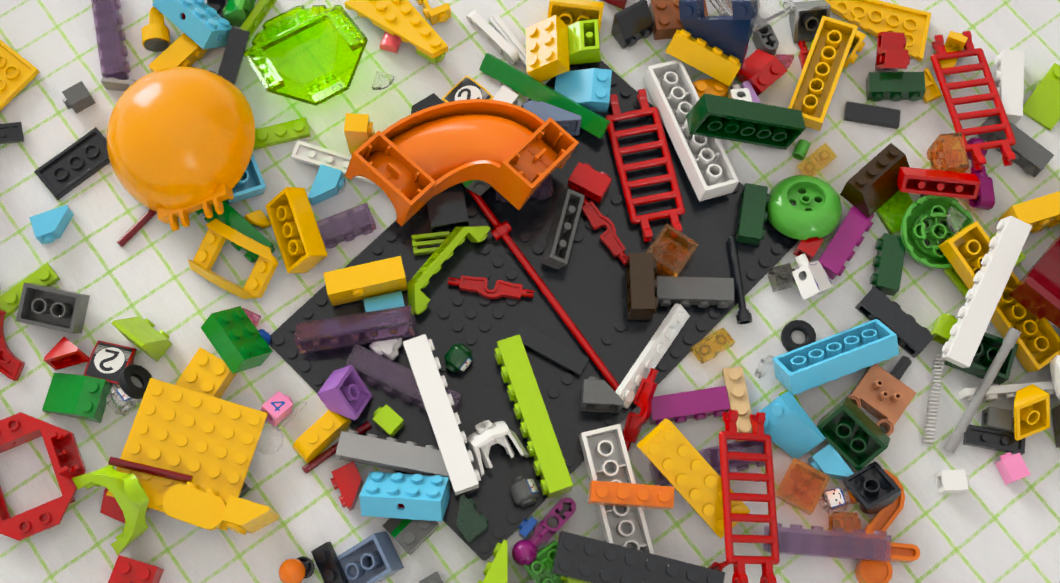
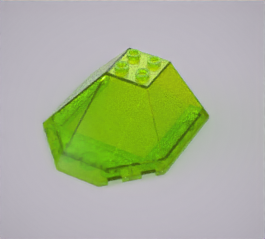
M304 5L295 6L265 21L262 26L263 31L257 33L252 41L253 46L251 49H246L244 56L267 92L317 106L349 89L368 39L342 6L334 5L333 8H326L325 5H313L311 8H304Z

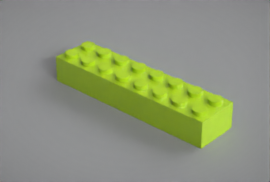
M519 334L497 341V348L494 349L496 353L494 354L498 365H502L501 376L503 382L508 383L507 393L510 401L515 403L513 410L516 419L521 420L520 431L523 439L527 438L528 440L526 446L530 457H534L533 468L535 474L541 477L539 485L542 494L547 495V498L551 499L571 492L573 483L521 336Z

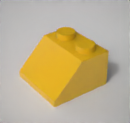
M1034 384L1016 392L1014 432L1015 440L1018 441L1050 428V394Z

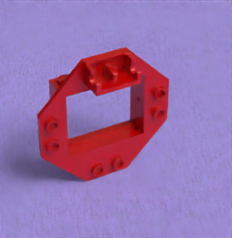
M22 412L0 420V453L42 436L62 496L11 517L0 485V534L18 541L60 524L69 504L75 502L74 495L77 487L72 478L83 475L86 472L74 433Z

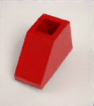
M354 461L332 471L333 478L330 479L334 489L339 488L341 492L339 500L343 508L347 507L349 511L354 509L364 483Z

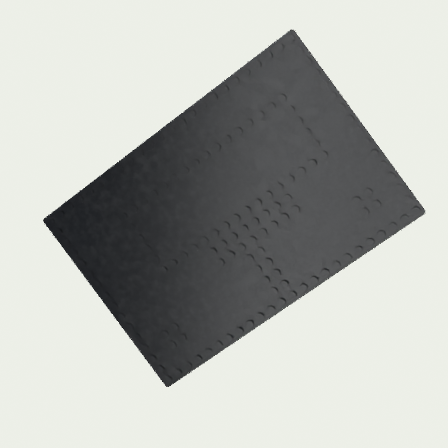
M602 60L601 62L569 65V71L590 68L612 70ZM612 70L610 95L617 94L621 113L641 109L637 100L638 92ZM556 76L545 84L555 90ZM648 102L649 108L654 107L651 103ZM610 106L607 113L593 111L603 118L607 115H612ZM652 115L613 122L615 131L655 124ZM663 122V129L685 208V213L678 216L683 230L681 236L673 237L668 217L649 221L653 237L651 238L652 241L644 242L640 223L633 224L630 221L608 130H606L603 138L600 139L580 127L579 135L572 136L579 144L566 164L561 169L557 167L539 185L520 210L515 208L492 186L481 195L501 224L504 221L508 222L512 228L508 233L619 385L674 304L668 307L658 304L656 313L652 315L651 320H628L626 265H623L619 257L615 258L601 242L600 235L607 229L601 227L593 230L582 211L567 265L557 270L542 264L541 261L558 197L565 190L570 189L567 187L568 179L578 162L589 164L594 170L604 172L612 178L611 185L600 204L587 197L585 198L588 202L593 201L600 213L613 222L616 235L626 248L624 253L627 257L629 253H653V259H656L657 262L654 278L657 276L734 278L728 237L733 235L736 238L744 185L739 182L733 193L699 202ZM657 131L617 138L620 148L659 141ZM661 148L622 155L624 164L663 157ZM666 165L626 172L628 181L668 174ZM669 181L632 188L630 191L633 199L670 192L672 188ZM463 184L469 226H489L491 229L488 231L486 239L479 243L471 242L465 236V241L453 250V255L441 264L442 267L436 274L429 278L428 285L420 289L430 299L424 312L417 315L408 311V290H404L402 295L406 313L368 321L363 300L332 306L325 285L270 335V346L316 393L319 392L334 370L352 365L372 394V397L356 420L350 419V427L355 430L369 421L372 428L362 435L374 434L379 439L386 440L389 436L374 423L373 414L379 407H384L387 404L405 422V425L392 438L397 439L400 443L411 441L417 443V446L425 447L426 445H432L437 447V450H440L403 345V341L426 334L427 339H431L435 350L432 351L434 358L438 357L441 368L438 371L440 376H445L448 387H445L446 393H451L454 405L451 406L453 413L457 412L461 424H458L460 432L464 431L467 438V436L476 432L475 426L480 422L486 420L492 423L504 421L509 429L515 432L527 451L528 440L527 438L523 439L520 431L521 420L516 419L513 410L515 403L510 401L507 393L508 383H504L501 376L502 365L497 364L494 355L496 354L494 349L497 348V341L512 337L521 321L589 358L583 372L578 376L524 346L569 475L584 461L579 435L583 432L620 424L637 407L632 402L628 409L622 407L620 414L580 411L581 388L584 379L599 377L600 380H605L609 386L610 384L502 238L496 240L490 231L495 229ZM674 198L634 206L637 216L677 208ZM427 203L403 226L399 225L396 221L391 224L344 268L401 256L406 282L408 283L432 255L414 256L412 235L432 233ZM768 216L766 222L763 223V228L766 229L764 240L761 239L758 245L736 242L744 295L799 241V239L788 237L775 229L768 220ZM445 237V238L428 239V240H419V241H416V242L430 241V240H438V239H446V237ZM441 244L420 246L417 249L439 247ZM462 275L485 277L488 279L487 288L489 290L494 289L497 280H503L514 284H521L523 286L522 289L534 290L533 298L521 296L520 300L506 297L487 299L478 293L462 291L459 289V286L448 285V278L461 279ZM735 281L734 302L731 306L727 308H718L717 305H710L706 308L698 307V305L683 307L690 317L655 367L656 370H659L654 381L657 385L738 304ZM406 317L411 324L407 334L402 338V346L398 349L399 355L393 361L384 355L379 358L369 348L372 342L365 333L372 328L378 329L382 325H391L394 321ZM462 343L473 352L471 354L473 360L465 371L459 372L456 370L452 372L445 366L447 362L444 356L453 344L459 345ZM508 434L507 438L515 453L514 457L511 458L506 453L504 446L499 443L492 445L489 451V459L493 467L486 468L482 460L485 474L481 477V481H478V488L455 495L451 481H449L450 500L443 521L483 561H486L493 554L498 542L502 544L503 540H507L518 529L523 520L527 519L547 499V495L542 494L539 485L541 477L540 475L536 476L533 468L534 457L529 456L526 458L521 456ZM467 442V443H464V444H465V447H466V450H468V442ZM393 470L395 473L412 474V473H407V472H402V471ZM521 475H525V478H533L539 491V496L536 498L537 501L526 507L517 505L514 502L509 489L514 483L513 479Z

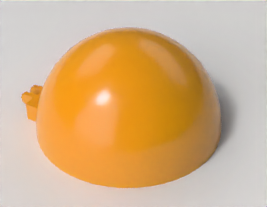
M186 66L160 69L134 82L117 101L107 127V151L116 177L135 200L157 212L158 220L166 224L170 223L173 231L179 230L178 217H180L181 224L184 227L190 226L189 213L203 209L207 219L212 218L213 204L218 215L224 213L222 201L234 199L232 189L244 174L250 162L255 143L254 117L243 93L234 84L220 75L208 70Z

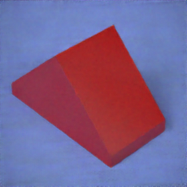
M64 336L46 354L43 361L53 369L59 370L88 362L90 358Z

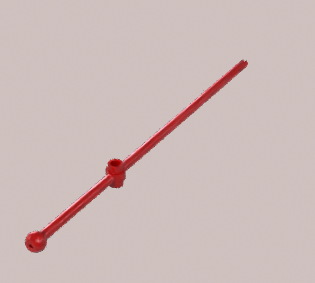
M466 188L495 229L490 231L496 240L502 238L601 374L613 390L616 391L619 387L618 382L508 233L512 228L508 222L504 221L501 224L482 197Z

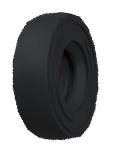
M794 320L784 326L781 332V342L785 349L790 352L816 342V333L814 328L806 321ZM796 330L805 334V342L796 344L791 338L792 332Z
M133 364L120 372L118 381L126 395L135 399H143L152 375L142 366ZM131 376L138 378L142 387H137L132 382Z

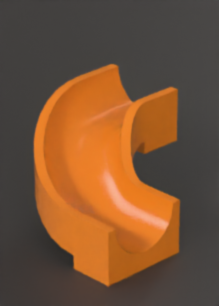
M490 99L457 100L420 110L397 121L383 132L377 131L352 153L345 176L350 180L355 176H362L378 185L391 200L397 214L396 222L401 226L435 195L456 184L469 180L487 182L515 208L520 210L539 185L557 167L561 169L566 164L579 142L551 117L545 122L536 114L520 106Z

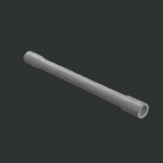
M1010 327L999 351L955 430L949 436L943 447L944 449L955 453L981 402L1010 350L1021 335V332L1017 329Z

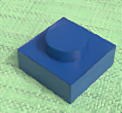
M532 516L529 520L525 518L518 527L520 529L519 536L525 540L538 521Z

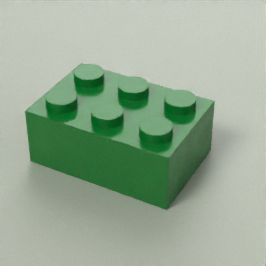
M241 306L211 313L201 327L233 374L261 366L273 352Z

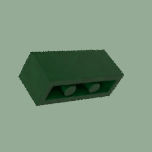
M869 72L866 78L867 100L875 102L882 100L918 101L922 100L926 92L924 72Z
M745 183L741 195L736 242L758 245L761 239L764 240L766 229L763 228V223L766 222L768 211H765V207L770 200V194H767L768 187Z
M884 233L880 239H877L875 244L877 256L873 259L872 266L875 267V270L871 275L870 284H872V288L875 286L885 294L894 296L900 289L905 247L901 236Z

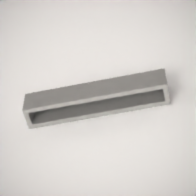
M354 430L341 431L335 454L337 459L412 474L449 477L441 452L435 446L426 445L421 447L411 441L400 443L395 438L387 437L385 440L379 439L374 434H366L364 436L359 435Z

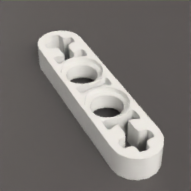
M472 11L466 16L468 23L506 61L513 65L520 59V55L515 48L479 13Z

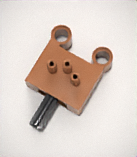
M901 356L890 373L877 364L868 367L849 396H847L859 408H864L878 418L880 421L875 424L878 427L879 425L883 426L886 429L887 436L893 433L894 425L916 395L915 391L899 381L912 363L910 358L906 356Z

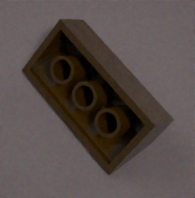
M890 143L847 181L840 195L870 218L899 191L896 185L900 167H909L906 155Z

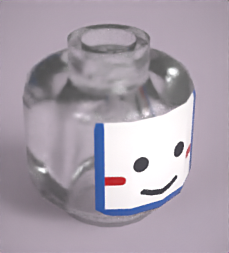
M119 386L109 390L106 403L116 415L126 416L135 410L137 399L126 395Z
M835 486L823 490L818 502L822 511L826 510L829 515H834L848 509L850 498L845 489Z

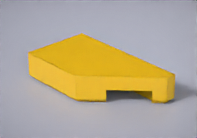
M928 67L923 71L926 92L922 99L925 104L943 96Z

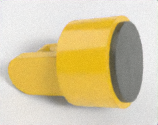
M152 7L149 11V25L144 26L141 30L142 46L149 51L160 52L166 50L171 45L170 30L164 25V15L155 7Z

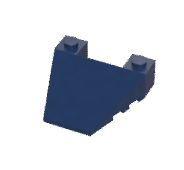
M680 0V21L685 30L691 33V37L695 39L701 38L707 42L706 45L712 48L715 46L723 50V54L737 57L740 60L741 69L758 14L757 0H733V16H705L704 0Z

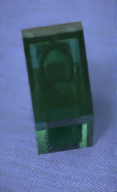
M463 494L460 496L456 528L467 543L470 544L488 530L487 523L489 521L482 512L478 514L474 509L477 505L470 496L466 498Z

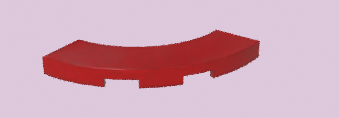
M0 309V372L13 381H18L25 362L18 359L10 351L5 341L3 324L6 311Z

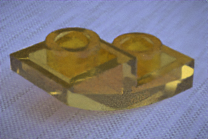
M824 143L797 167L804 175L814 176L833 161L837 155Z
M723 327L699 341L690 350L703 364L715 358L719 352L732 347L735 341Z

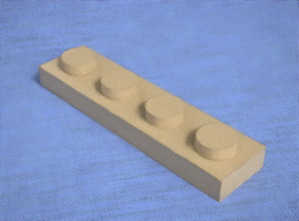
M723 368L722 373L730 410H738L737 432L753 433V427L750 422V415L752 413L743 368Z

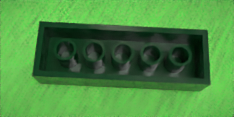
M705 93L686 115L689 134L784 150L806 129L802 111Z

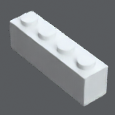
M1003 49L994 59L996 72L993 79L996 82V87L1008 120L1012 124H1016L1023 117L1025 52Z

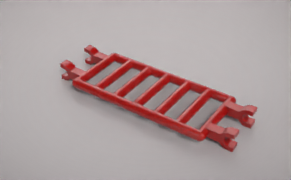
M963 31L962 33L963 36L968 37L964 50L946 52L942 34L935 35V42H932V47L936 54L931 55L930 58L961 150L963 152H971L975 171L983 170L982 164L987 163L981 150L993 148L1000 149L1004 167L1011 166V160H1015L1016 156L1010 146L1016 144V139L983 49L974 48L970 31ZM977 56L979 60L978 64L941 68L939 62L940 60ZM982 70L985 78L947 83L944 75ZM988 85L990 93L952 98L949 90ZM993 100L996 107L994 109L957 114L955 105ZM997 115L1001 121V124L963 129L960 123L961 120ZM1004 131L1007 139L968 145L965 136Z
M646 89L638 90L637 100L641 109L621 113L617 94H612L609 100L612 115H607L605 119L610 121L607 130L630 221L633 224L640 223L644 242L652 241L651 238L653 237L649 221L668 217L673 237L681 236L683 230L678 216L685 213V208L659 110L657 107L649 108ZM648 115L653 116L655 124L615 131L613 124L615 121ZM657 131L659 141L619 147L617 138ZM657 148L662 150V158L630 164L623 163L622 155ZM666 165L668 173L666 175L628 181L626 172ZM670 181L672 188L670 192L632 199L630 191L632 188ZM675 199L677 207L675 209L638 216L634 207L636 205Z
M729 410V412L722 413L725 431L719 433L726 562L733 564L734 574L732 583H748L745 564H761L762 575L760 583H777L773 572V565L779 564L780 558L771 436L764 434L765 413L757 412L756 415L751 414L750 422L753 427V433L737 432L738 410ZM727 439L764 442V454L728 452ZM728 460L765 462L766 474L729 472ZM729 480L766 482L767 494L730 492ZM731 501L768 502V515L731 513ZM732 522L769 523L770 535L733 534ZM733 543L770 544L771 556L734 555Z

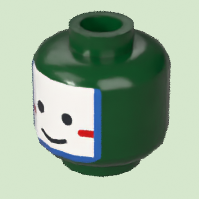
M462 343L459 345L453 344L444 356L447 362L445 366L452 372L456 370L463 372L472 362L473 356L471 354L473 352Z

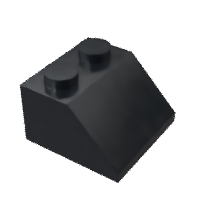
M640 0L614 15L611 33L622 49L627 46L631 47L638 40L645 39L652 34L654 21L647 1Z

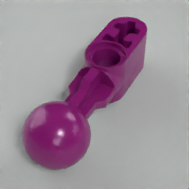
M977 137L967 140L968 145L985 142ZM988 149L981 150L982 155H984V157L986 156ZM963 152L965 157L972 162L971 174H975L981 181L977 199H969V204L974 208L990 210L995 204L993 181L988 177L984 165L983 170L975 171L971 152Z
M563 498L558 501L535 527L529 540H520L514 545L512 557L518 565L529 566L537 559V548L543 542H548L574 514L576 503L573 499ZM568 504V510L560 516L558 513L563 509V505ZM549 517L556 519L557 526L555 528L548 526L547 520Z

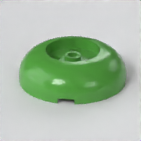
M809 175L791 176L778 182L769 193L770 200L765 207L766 211H768V220L775 229L788 237L799 240H807V238L818 237L819 239L834 231L840 222L842 214L840 198L834 188L820 178Z
M926 195L912 203L904 213L900 225L901 240L907 253L919 264L933 269L952 267L938 245L941 244L942 239L947 240L967 225L974 223L970 212L965 210L958 203V200L952 197ZM923 221H926L928 223L927 228H925L926 225ZM925 239L929 241L928 246L924 243Z

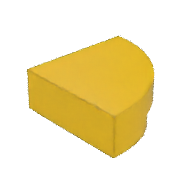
M261 209L246 214L244 217L250 224L260 226V228H269L271 222Z

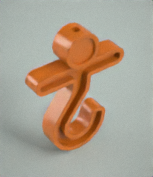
M888 470L884 471L901 489V495L892 504L878 511L856 540L836 538L829 542L827 546L829 554L834 557L860 559L855 567V575L859 583H888L893 573L892 565L889 561L909 563L920 557V550L916 545L885 541V531L901 512L905 502L903 486L898 478ZM846 488L845 498L847 502L857 504L856 499Z

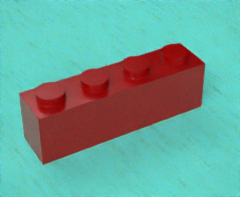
M900 167L896 185L900 192L976 200L981 181L975 174Z

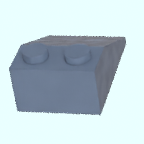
M530 100L523 103L524 109L536 114L545 122L551 117L571 136L579 135L582 120L580 115L542 101Z
M387 531L374 533L337 556L349 583H379L404 568Z

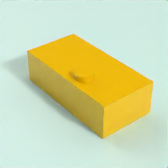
M286 187L265 205L287 273H307L328 256L305 188Z
M401 256L323 273L327 294L332 306L400 290H408Z

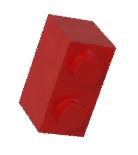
M578 162L568 179L567 187L580 194H584L585 197L600 204L611 185L612 178L604 172L594 170L587 163Z

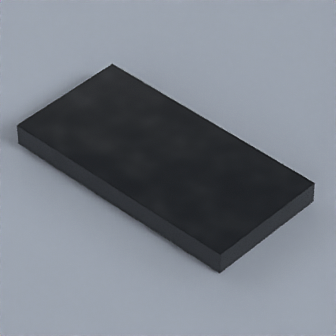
M95 127L34 172L54 197L59 200L110 163L107 139Z

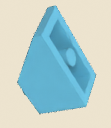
M321 164L308 195L309 203L316 205L337 195L339 190L343 189L345 185L343 172Z
M64 205L29 217L35 238L41 244L52 243L55 239L61 238L74 215L69 206Z
M828 444L808 459L810 469L822 477L844 480L854 474L831 444Z

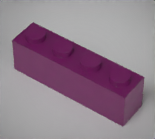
M852 206L818 260L830 279L833 280L836 275H842L846 268L844 266L845 261L852 259L855 254L853 249L855 245L859 247L865 238L862 236L864 231L868 232L872 227L873 222L871 220L874 215L868 218L855 206Z
M726 386L655 396L651 401L652 410L649 419L650 424L658 426L665 418L675 421V423H684L690 418H695L698 421L706 419V416L714 415L715 418L722 417L723 412L730 410Z

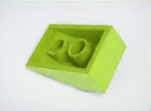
M1056 63L1045 73L1023 105V114L1049 131L1052 130L1060 119V66Z
M137 316L114 320L111 323L128 341L156 362L172 345L168 340L170 336L163 330L159 332L155 330V324L147 318L142 320Z

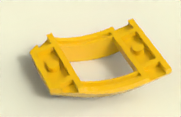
M214 219L205 226L208 227L202 243L194 259L188 260L191 270L213 284L243 299L262 298L278 266L276 257L271 253V248L222 223L219 219ZM226 239L259 255L244 288L211 270Z

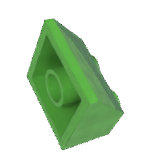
M227 0V6L223 8V17L230 22V25L241 27L254 9L256 0Z

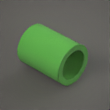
M803 139L798 140L792 156L797 160H804L810 143Z

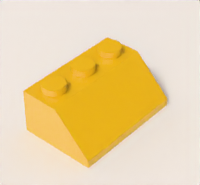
M550 0L548 18L557 15L567 26L578 21L598 19L600 32L604 2Z
M230 495L221 520L226 523V527L234 530V532L246 535V532L254 533L277 521L280 516L271 507Z

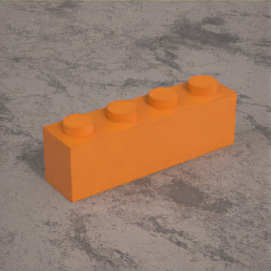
M592 480L589 483L588 504L670 510L674 508V487Z

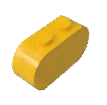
M328 410L295 441L293 449L308 463L339 438L341 431L345 432L348 429L351 420Z
M187 482L186 485L176 484L166 491L162 504L167 516L210 531L219 528L224 523L221 518L226 503L221 497H218L219 492L207 489L206 492L198 490L199 485Z

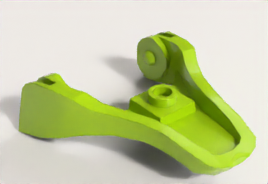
M107 465L72 478L78 490L84 487L87 490L94 486L106 487L113 494L122 509L125 527L122 533L115 536L116 541L111 544L117 556L148 529L149 526L146 523L145 515L149 498L135 474L118 472L112 465Z

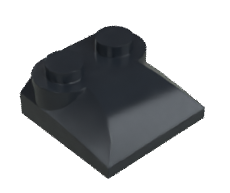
M876 461L843 480V484L859 503L860 510L865 514L877 513L892 504L901 495V489Z

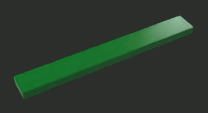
M489 53L485 54L479 69L480 71L531 100L542 101L580 115L582 119L580 127L600 139L603 138L610 123L609 120Z

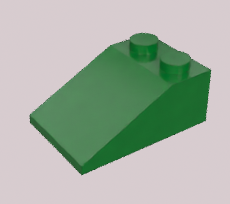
M54 373L42 411L101 423L112 385L105 379L84 375Z

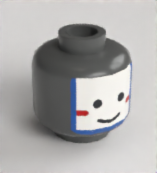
M525 475L514 478V483L509 488L514 502L522 507L534 504L539 496L534 479L531 477L525 478Z

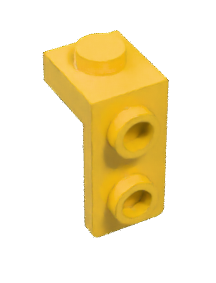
M416 0L418 5H422L423 15L426 20L429 19L431 25L445 22L451 18V8L448 3L431 9L427 0Z
M858 30L851 46L853 51L848 57L844 68H847L849 63L853 64L858 57L856 52L860 53L866 44L863 42L866 35Z
M950 31L944 45L946 52L963 50L968 37L963 36L961 33ZM958 58L940 60L941 68L954 67Z

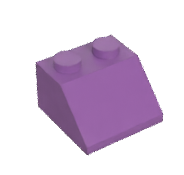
M352 365L334 370L317 393L328 410L352 420H356L372 397V394Z

